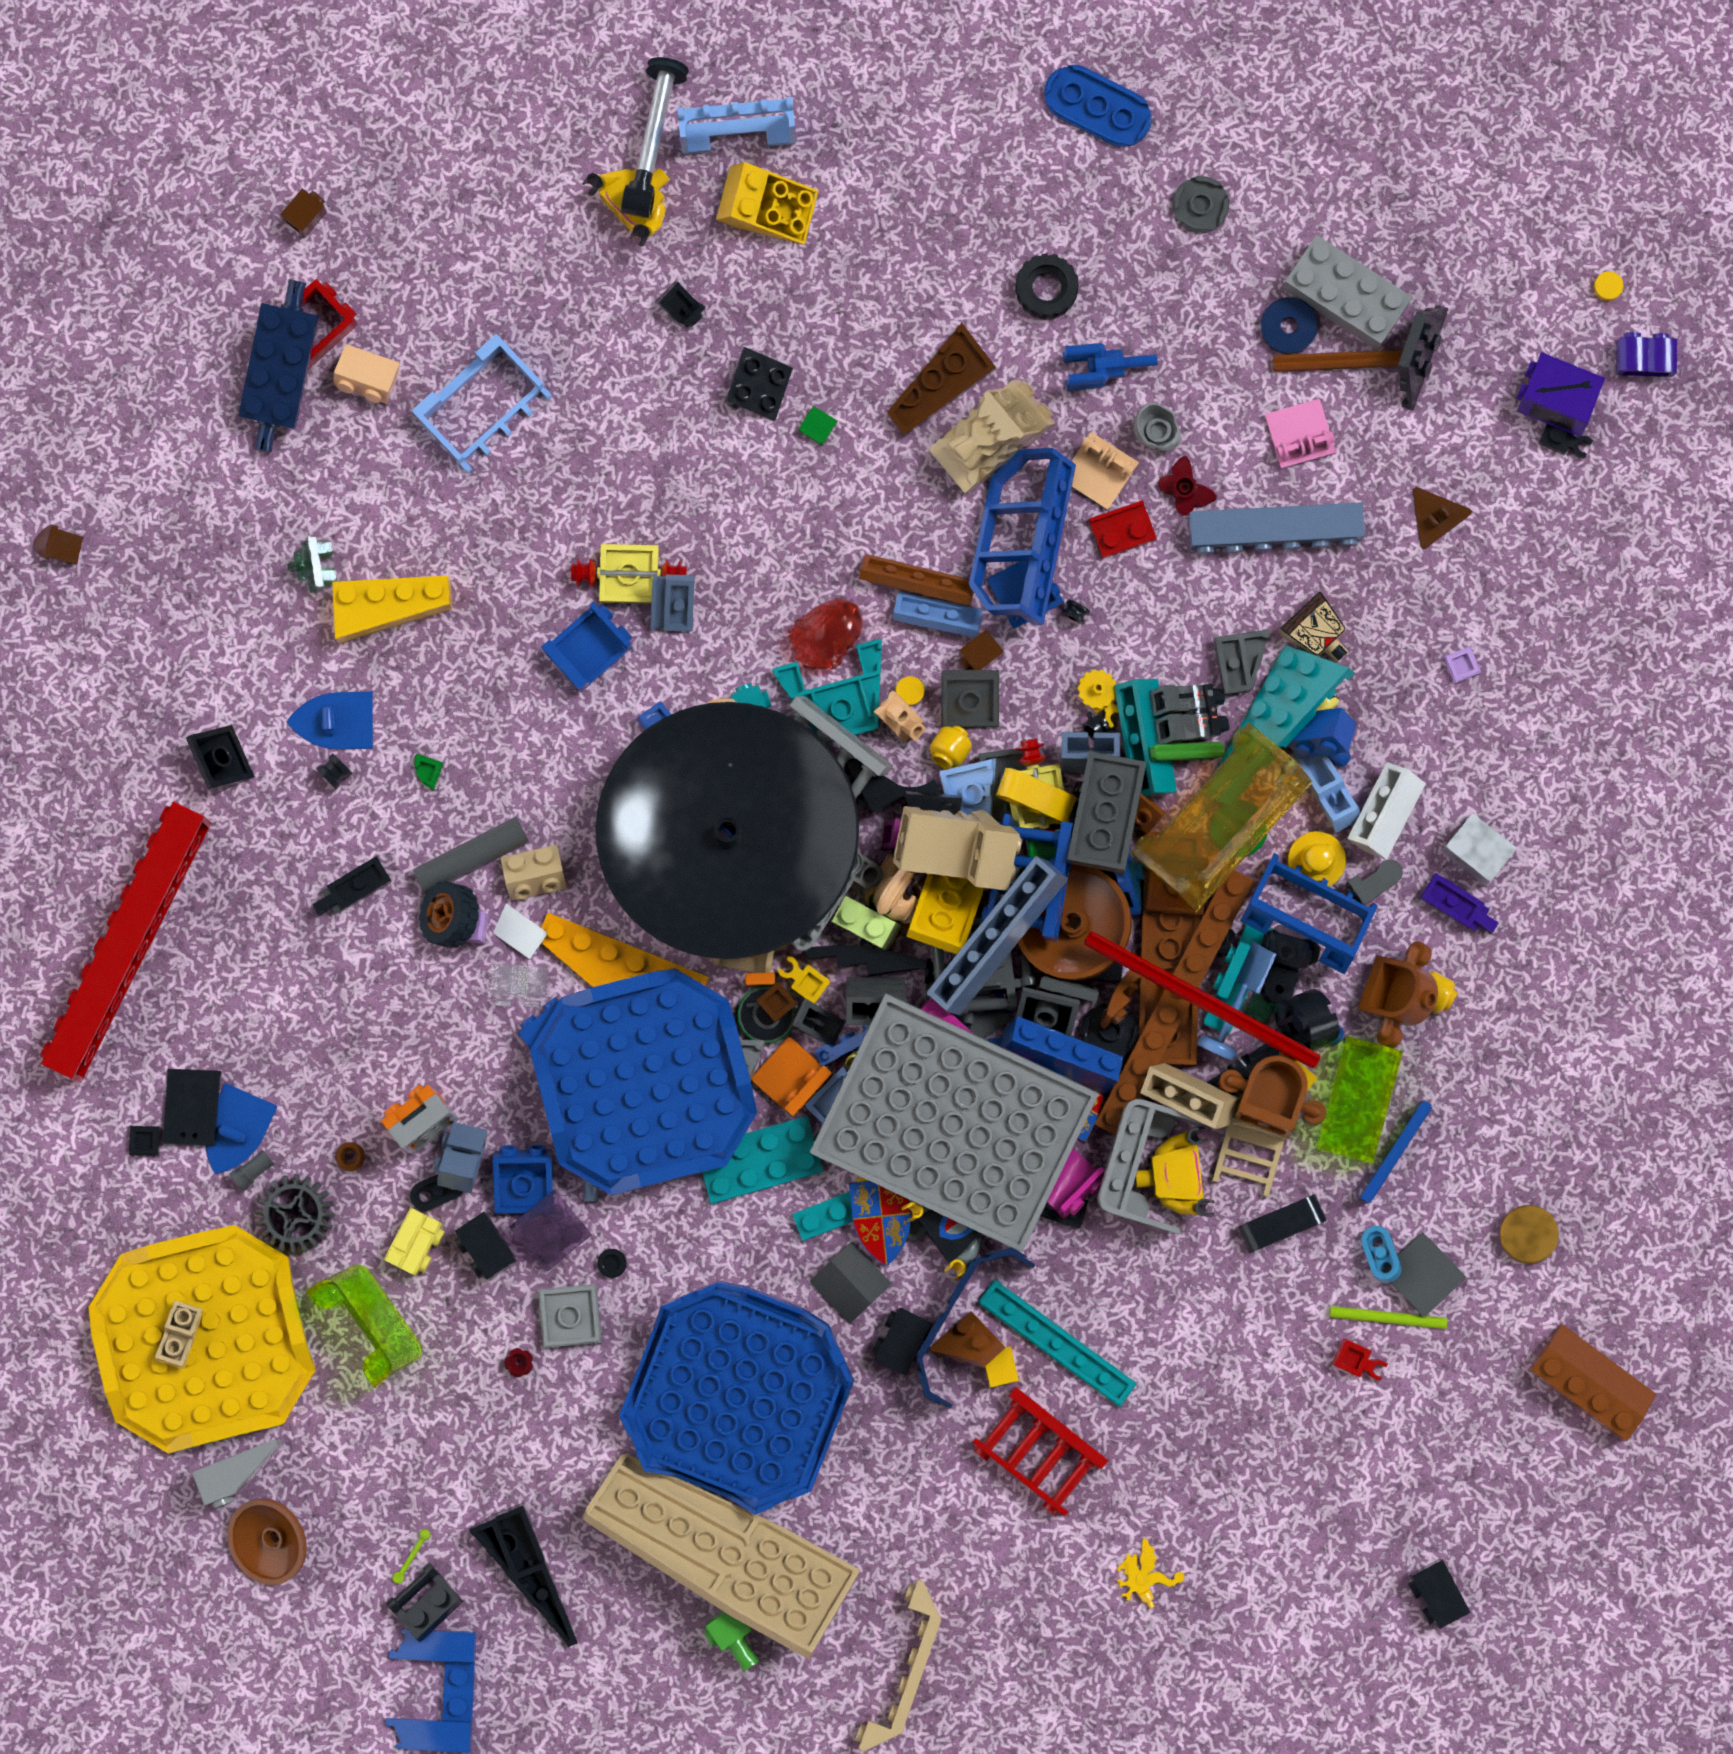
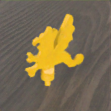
M1145 1538L1142 1539V1554L1139 1560L1142 1566L1141 1570L1137 1566V1555L1133 1554V1557H1131L1129 1553L1126 1554V1560L1117 1568L1118 1572L1121 1569H1125L1124 1574L1129 1577L1126 1582L1120 1579L1117 1580L1120 1583L1119 1588L1122 1586L1130 1587V1590L1127 1593L1121 1594V1596H1126V1600L1129 1601L1131 1594L1137 1592L1143 1603L1146 1602L1149 1609L1155 1607L1151 1600L1154 1597L1149 1589L1150 1586L1158 1582L1171 1587L1181 1583L1185 1578L1182 1572H1177L1173 1580L1160 1572L1150 1573L1155 1568L1154 1562L1157 1560V1557L1154 1555V1547L1150 1546L1149 1541Z

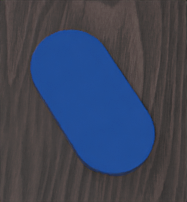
M1068 65V67L1059 68L1047 79L1044 90L1045 103L1051 113L1057 118L1116 147L1133 146L1147 136L1151 127L1152 116L1146 100L1139 94L1080 65Z

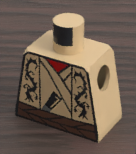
M1320 591L1278 631L1283 638L1298 649L1318 657L1326 652L1335 663H1338L1349 652L1337 640L1344 634L1346 628Z

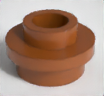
M346 1142L337 1149L336 1162L343 1170L355 1171L363 1165L365 1152L359 1144ZM349 1151H353L356 1154V1159L353 1162H347L345 1159V1155Z

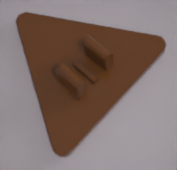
M1415 487L1412 491L1420 547L1422 549L1428 548L1472 513L1470 508L1421 488Z

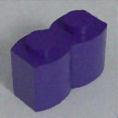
M1627 332L1624 333V337H1620L1616 341V375L1673 377L1677 373V339L1670 338L1669 334L1656 333L1652 335V338L1641 337V333Z

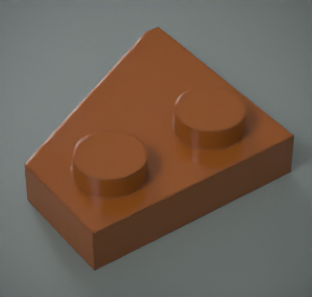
M970 1311L929 1349L938 1358H941L942 1355L952 1357L956 1362H970L974 1366L984 1368L1005 1349V1346Z

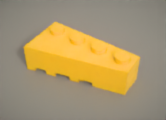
M448 575L332 582L335 640L338 644L452 609L451 580Z

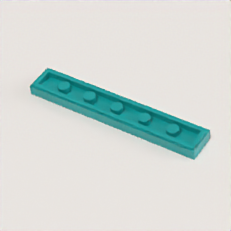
M997 1280L992 1282L979 1300L978 1304L1117 1406L1121 1407L1137 1383Z

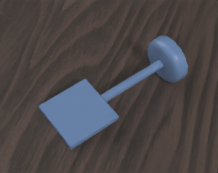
M1253 941L1235 981L1242 985L1232 1006L1239 1010L1248 989L1259 994L1277 955ZM1227 1022L1224 1023L1218 1039L1202 1035L1197 1043L1199 1046L1230 1060H1234L1237 1054L1233 1046L1224 1042L1231 1027V1024Z

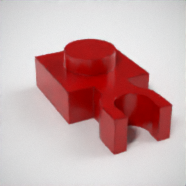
M1343 1338L1332 1365L1358 1377H1361L1363 1370H1365L1370 1377L1381 1381L1382 1377L1375 1375L1374 1367L1378 1364L1387 1367L1388 1363L1379 1359H1369L1372 1350Z

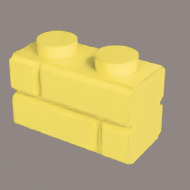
M410 1207L384 1260L415 1276L419 1272L425 1273L432 1260V1257L428 1256L432 1246L438 1247L444 1237L445 1231L442 1230L444 1224Z

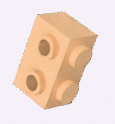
M345 344L334 371L333 385L342 392L356 393L364 396L371 402L387 404L399 374L400 363Z

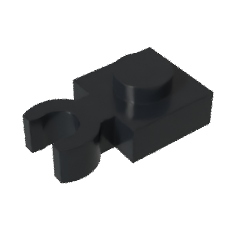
M1546 424L1538 444L1562 455H1565L1569 448L1576 457L1585 459L1587 453L1580 451L1579 444L1584 442L1591 445L1593 440L1588 436L1576 437L1571 433Z

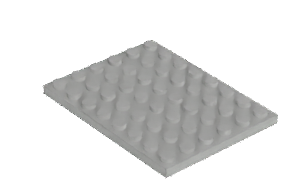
M885 993L810 1149V1153L1023 1252L1099 1093Z

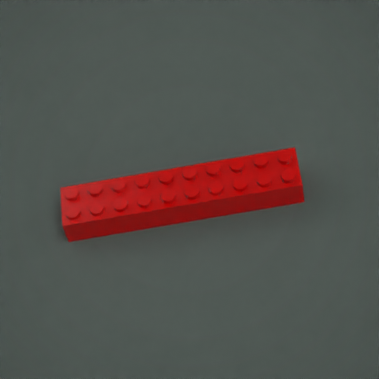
M174 801L170 807L166 806L162 811L159 819L162 824L158 832H153L147 841L146 847L149 848L144 859L140 858L137 861L133 870L135 877L131 885L126 884L120 895L122 903L118 911L113 910L108 918L106 925L109 929L105 937L100 936L94 946L93 952L96 955L92 963H86L80 975V978L83 980L78 990L73 989L67 1000L69 1008L65 1016L61 1015L56 1021L53 1029L56 1034L52 1042L48 1041L41 1051L42 1065L80 1083L212 824L205 816Z

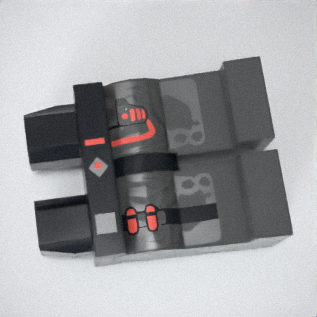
M1213 684L1189 686L1164 685L1150 691L1154 717L1164 716L1154 720L1158 744L1204 741L1219 736L1230 729L1228 718L1226 716H1218L1217 706L1223 705L1225 701L1224 690L1213 688ZM1164 695L1166 707L1164 709L1160 705V697ZM1167 723L1169 725L1170 737H1167L1164 731Z

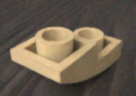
M174 1301L164 1327L163 1338L155 1356L156 1361L184 1370L203 1309Z

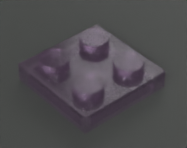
M555 1189L509 1226L546 1272L592 1235Z

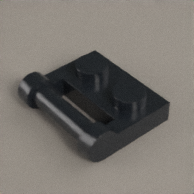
M430 1562L423 1567L424 1571L396 1598L391 1597L386 1602V1605L419 1642L424 1640L464 1602ZM433 1580L436 1585L406 1612L403 1606Z

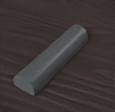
M515 816L414 868L413 872L424 893L427 894L432 886L434 887L436 883H443V881L454 882L530 842Z

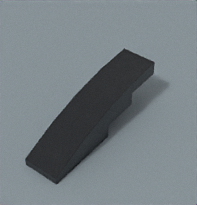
M831 945L811 947L806 950L808 961L837 957L838 968L867 965L868 976L926 969V961L894 951L871 947Z

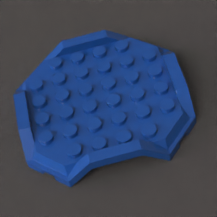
M676 968L611 982L561 997L530 1049L558 1164L611 1196L726 1167L758 1113L729 1000Z
M718 1280L660 1306L652 1333L619 1417L627 1434L630 1435L636 1454L644 1472L677 1477L730 1498L753 1515L775 1507L776 1504L788 1499L792 1500L812 1491L852 1389L854 1378L827 1322L802 1307L749 1286Z

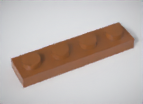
M865 554L860 569L859 579L866 580L872 584H882L901 591H911L923 594L926 597L951 601L954 604L971 606L974 591L969 586L970 579Z

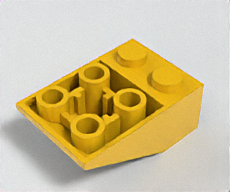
M742 162L729 167L716 220L735 228L805 245L819 191L749 163Z

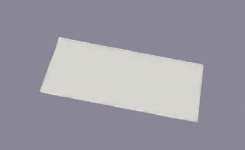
M508 904L505 905L493 932L529 959L547 935L545 930Z

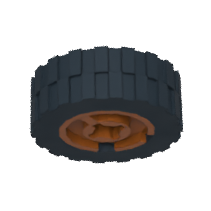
M443 881V883H436L425 894L424 901L420 906L419 927L422 930L423 937L429 943L448 948H458V946L464 945L471 938L479 918L478 899L473 894L474 891L464 885Z

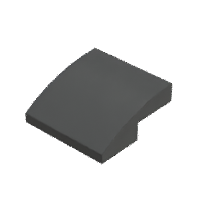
M1422 1232L1398 1255L1401 1264V1274L1390 1284L1425 1318L1466 1279V1276ZM1386 1266L1382 1272L1388 1273L1392 1267Z

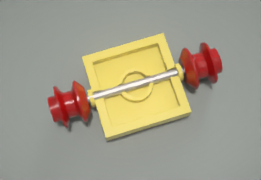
M601 544L600 567H597L596 570V564L592 558H590L588 564H581L580 559L577 558V564H571V581H576L577 587H579L581 581H587L589 587H592L596 582L597 576V579H600V603L652 604L653 574L666 577V574L687 575V566H681V560L677 566H671L669 561L666 560L662 565L661 571L658 568V545Z
M1037 738L1020 741L1021 746L1016 747V750L1022 751L1023 757L1018 760V763L1027 766V769L1021 770V772L1064 791L1060 763L1039 766V763L1046 759V756L1040 754L1039 750L1044 743H1038ZM1010 803L1014 826L1024 828L1037 827V829L1045 831H1056L1053 828H1049V824H1054L1053 822Z

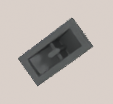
M804 999L794 1019L792 1028L820 1042L835 1044L846 1021Z

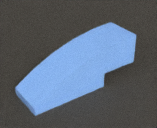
M1292 751L1291 754L1335 832L1337 833L1356 823L1360 815L1359 807L1346 789L1342 777L1328 756L1300 759Z

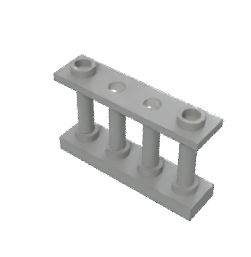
M796 696L789 705L796 710L794 720L802 725L811 722L818 728L817 737L825 744L833 739L841 746L839 748L841 752L836 758L842 767L845 766L850 758L853 759L854 757L863 763L861 766L863 770L851 785L855 799L872 776L887 775L892 769L893 765L807 697Z

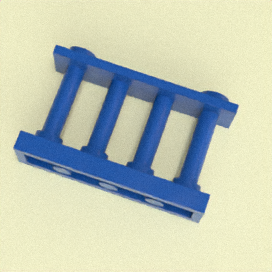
M1004 813L1003 822L999 821L998 823L1003 826L1013 827L1020 834L1021 839L1054 843V847H1057L1056 857L1047 861L1069 878L1071 864L1067 863L1074 824L1061 822L1060 830L1056 829L1055 832L1013 826L1014 819L1012 816ZM1016 855L1014 865L1015 867L1026 869L1034 858ZM1068 881L1048 904L1046 915L1038 917L1030 927L1043 932L1042 936L1046 941L1058 942ZM991 889L989 905L983 908L982 922L998 904L1001 894H1006V890Z

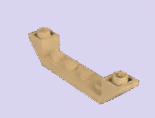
M917 1579L916 1585L909 1584L904 1600L909 1601V1609L929 1615L928 1621L922 1619L917 1636L922 1638L918 1649L912 1647L907 1664L912 1666L909 1676H902L897 1690L898 1693L902 1694L899 1705L892 1704L887 1721L892 1722V1725L888 1727L869 1719L866 1725L860 1724L855 1741L860 1742L858 1750L866 1751L903 1732L941 1623V1618L924 1582L920 1579Z

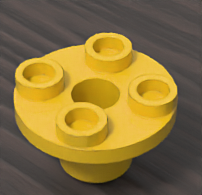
M1320 831L1309 832L1300 836L1292 844L1288 853V867L1295 870L1298 864L1302 866L1300 873L1320 883L1325 878L1329 880L1326 886L1330 887L1342 876L1346 866V855L1341 843L1332 835Z

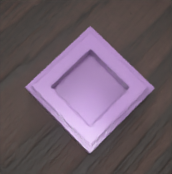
M1470 646L1443 657L1454 684L1481 673Z

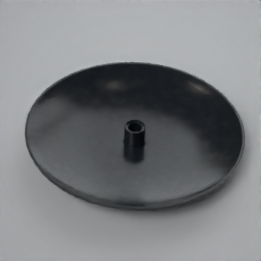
M716 702L686 708L659 720L637 736L623 751L612 767L600 795L595 826L596 847L604 878L613 896L627 915L645 932L674 949L692 955L716 959L747 958L777 950L794 942L814 928L831 911L842 895L855 865L859 842V817L855 796L843 767L833 752L811 730L798 721L763 706L738 702ZM725 827H730L736 832L733 837L728 839L723 838L719 833Z

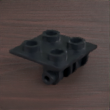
M743 347L726 401L729 402L728 405L737 409L742 407L776 421L793 367Z

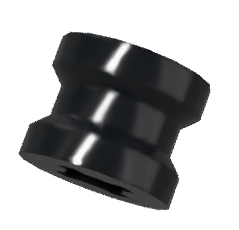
M333 753L328 757V762L325 765H319L316 768L335 789L340 787V782L345 777L349 778L353 774Z

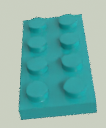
M808 1116L745 1133L726 1167L702 1172L711 1204L824 1172L820 1158L810 1153L814 1143V1136Z

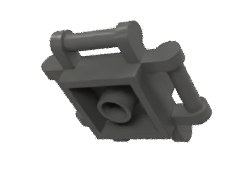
M982 914L975 915L972 926L982 924ZM974 932L969 933L967 941L974 934ZM929 945L932 948L936 981L945 970L944 950ZM1020 946L1022 978L1014 979L1010 952L976 994L1005 993L1006 997L971 1000L960 1015H968V1012L999 1009H1007L1008 1012L1017 1011L1015 990H1020L1023 987L1031 989L1038 986L1037 977L1033 975V966L1023 954ZM950 952L952 961L957 954Z

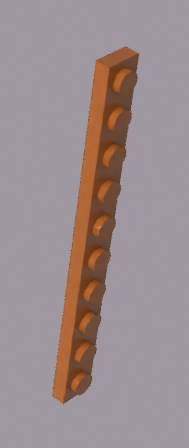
M1230 867L1228 868L1173 975L1199 988L1255 880ZM1166 989L1164 990L1125 1064L1118 1082L1114 1085L1103 1106L1095 1126L1114 1136L1116 1135L1124 1106L1131 1100L1141 1099L1143 1094L1140 1092L1149 1067L1160 1063L1191 1004L1190 1002Z

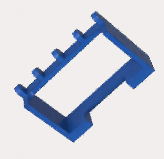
M1274 853L1240 922L1267 934L1273 921L1324 946L1325 949L1319 958V962L1345 974L1358 951L1378 905L1372 903L1370 907H1367L1352 899L1355 893L1349 891L1346 896L1326 886L1329 880L1323 878L1320 883L1300 873L1302 866L1297 864L1294 870L1278 861L1279 855ZM1277 874L1358 915L1362 919V924L1352 945L1350 946L1258 899L1269 876Z

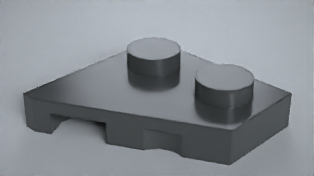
M1269 629L1220 636L1213 639L1224 695L1253 690L1257 672L1263 659L1265 645L1269 639Z

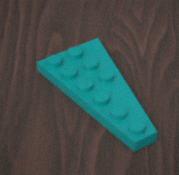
M1285 645L1203 795L1214 802L1230 808L1253 783L1254 775L1263 766L1268 767L1273 762L1272 756L1281 746L1286 748L1314 718L1316 709L1326 698L1330 700L1337 693L1334 689L1345 678L1349 680L1355 672L1349 667Z

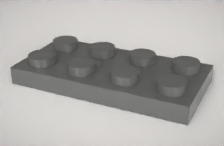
M1089 751L1067 857L1068 864L1125 874L1146 769L1145 761Z

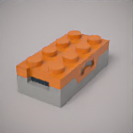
M420 1084L407 1094L410 1098L403 1105L397 1102L390 1106L383 1113L386 1117L381 1120L399 1146L412 1155L452 1126L453 1122L459 1120L441 1094L430 1085L424 1087Z

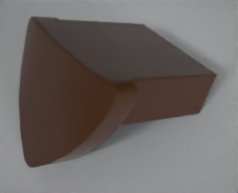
M51 524L38 534L34 540V546L37 553L45 559L49 560L52 558L67 564L77 565L84 537L60 530L58 526Z

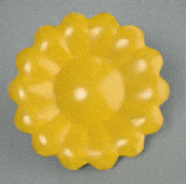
M1094 669L1091 673L1086 672L1084 677L1079 680L1080 685L1077 687V690L1080 692L1079 698L1083 700L1084 705H1089L1091 709L1096 707L1103 709L1104 706L1108 707L1111 701L1115 700L1114 685H1116V681L1112 679L1110 673L1106 674L1104 670L1097 671Z

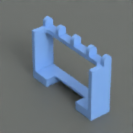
M792 97L769 101L761 99L759 102L749 103L732 102V104L717 106L703 105V107L677 108L683 155L711 152L710 137L766 131L768 147L796 144ZM779 112L786 114L778 116L688 124L690 121L706 120Z
M497 334L475 352L477 358L437 395L432 391L412 410L414 417L467 473L472 468L466 460L479 448L486 456L490 454L491 451L484 443L500 429L509 436L512 431L505 424L520 410H523L528 417L533 414L527 406L532 399L540 392L547 400L552 397L551 393L544 387L543 382ZM502 351L535 387L465 452L460 454L431 424L428 418Z

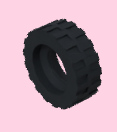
M1047 253L1041 256L1036 255L1031 257L1030 261H1026L1018 272L1015 286L1017 300L1022 305L1025 312L1028 311L1031 316L1035 318L1040 317L1044 320H1047V318L1055 319L1059 315L1067 313L1074 305L1079 288L1078 276L1075 274L1072 264L1067 263L1065 258H1060L1055 254L1047 255ZM1044 273L1055 275L1061 283L1059 295L1048 301L1038 298L1033 291L1034 280Z

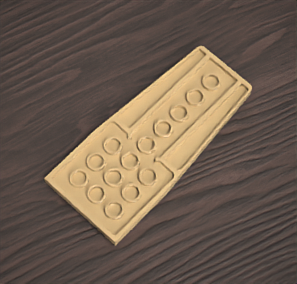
M622 1454L583 1515L585 1522L726 1614L808 1660L860 1573V1569L786 1528L758 1515H753L748 1510L677 1477L644 1472L639 1459L628 1454Z

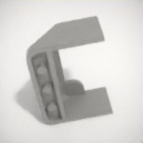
M1142 1099L1129 1101L1123 1108L1099 1189L1097 1200L1100 1208L1107 1213L1133 1223L1169 1234H1180L1181 1228L1147 1218L1149 1211L1148 1201L1143 1195L1133 1192L1132 1187L1147 1136L1155 1138L1167 1136L1172 1131L1175 1120L1198 1127L1209 1126L1162 1105Z

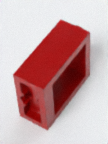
M317 278L305 288L301 307L319 293L343 318V321L312 348L308 370L357 326V322L354 319L357 315L346 302L341 305L334 298L338 295L327 282L322 285Z

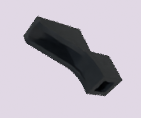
M856 758L848 760L845 764L847 768L845 773L851 785L863 770L861 767L863 763ZM876 775V777H871L857 799L864 812L870 810L871 814L875 815L901 800L905 802V804L901 805L902 810L904 806L909 807L905 798V791L942 793L934 780L918 787H904L885 776Z

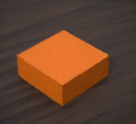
M745 973L746 987L775 985V973Z

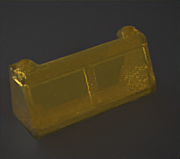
M1249 722L1245 727L1235 732L1232 738V748L1234 751L1157 837L1155 835L1143 836L1138 840L1135 849L1132 851V854L1142 865L1195 912L1200 909L1313 783L1296 760Z

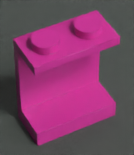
M1073 1148L1047 1200V1204L1064 1219L1070 1213L1075 1215L1085 1204L1083 1200L1090 1193L1095 1195L1099 1191L1105 1170L1102 1167L1098 1170L1094 1168Z

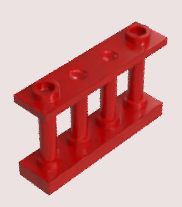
M1015 1387L1008 1395L1013 1399L1010 1403V1409L983 1443L974 1438L972 1443L976 1447L973 1451L985 1461H988L991 1457L1046 1502L1042 1506L1055 1517L1059 1513L1066 1516L1068 1511L1061 1506L1089 1469L1093 1470L1097 1466L1102 1470L1109 1460L1024 1392ZM1028 1411L1036 1418L1032 1422L1035 1425L1009 1458L1004 1461L992 1449L1020 1414L1024 1415ZM1050 1429L1059 1436L1056 1440L1057 1444L1028 1480L1015 1468L1043 1432L1047 1433ZM1074 1448L1082 1455L1079 1458L1081 1462L1051 1498L1038 1487L1066 1451L1070 1452Z

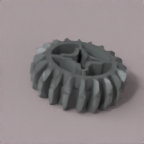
M295 1174L293 1183L290 1184L288 1176L285 1175L282 1176L283 1186H280L276 1180L271 1182L275 1189L274 1192L264 1188L263 1193L269 1196L267 1201L261 1198L257 1200V1203L265 1205L264 1210H255V1215L264 1216V1220L256 1222L257 1227H267L261 1233L263 1238L268 1237L270 1234L273 1235L268 1242L270 1246H274L278 1240L281 1241L279 1251L284 1252L287 1244H290V1253L295 1254L297 1245L300 1244L302 1252H307V1242H310L316 1248L319 1246L315 1239L316 1236L323 1240L327 1238V1235L321 1232L323 1227L332 1229L333 1225L325 1223V1219L335 1218V1213L326 1212V1208L334 1206L333 1201L323 1202V1199L329 1195V1192L325 1190L319 1194L317 1193L322 1185L320 1182H316L312 1187H309L311 1177L306 1176L303 1184H300V1175ZM290 1190H299L297 1196H295L290 1204L282 1205L275 1202L283 1193ZM307 1194H310L317 1204L318 1218L308 1214L305 1210ZM296 1206H299V1212H302L303 1216L308 1217V1220L295 1218L291 1222L289 1218L292 1216H288V1213L281 1209L294 1210ZM272 1210L284 1217L283 1234H280L273 1224ZM308 1223L314 1226L305 1236L291 1238L292 1233L295 1232L299 1224Z

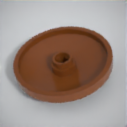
M1071 864L1058 942L1046 941L1042 936L1043 932H1039V929L1029 928L1018 944L1029 962L1039 971L1050 977L1065 981H1080L1093 978L1108 970L1116 962L1085 946L1084 941L1088 933L1094 931L1126 949L1132 928L1129 903L1118 884L1107 874L1095 868ZM1047 907L1044 909V911L1040 914L1039 917H1041V915H1046Z

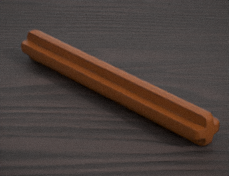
M1403 350L1275 355L1272 359V367L1275 372L1397 367Z

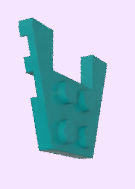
M881 638L856 645L863 675L805 690L798 662L772 668L775 677L792 701L796 696L807 697L855 736L878 730V716L874 711L879 707ZM809 722V727L817 736L818 728ZM832 739L831 741H827L826 744L833 743L835 741Z

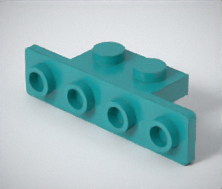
M1248 925L1245 926L1237 947L1231 946L1224 962L1229 965L1225 974L1219 972L1213 985V989L1217 990L1215 998L1233 1006L1242 986L1235 981L1251 947L1250 945L1252 941L1261 945L1264 933ZM1249 989L1247 990V992H1246V994H1245V997H1244V999H1243V1001H1242V1003H1241V1005H1240L1239 1011H1240L1241 1008H1242V1005H1243V1003H1244V1001H1245V999H1246V996H1247V994H1248V992H1249ZM1207 1012L1203 1021L1204 1025L1221 1032L1225 1021ZM1231 1025L1230 1030H1229V1032H1228L1227 1035H1229V1034L1231 1033V1030H1232V1028H1233V1025Z

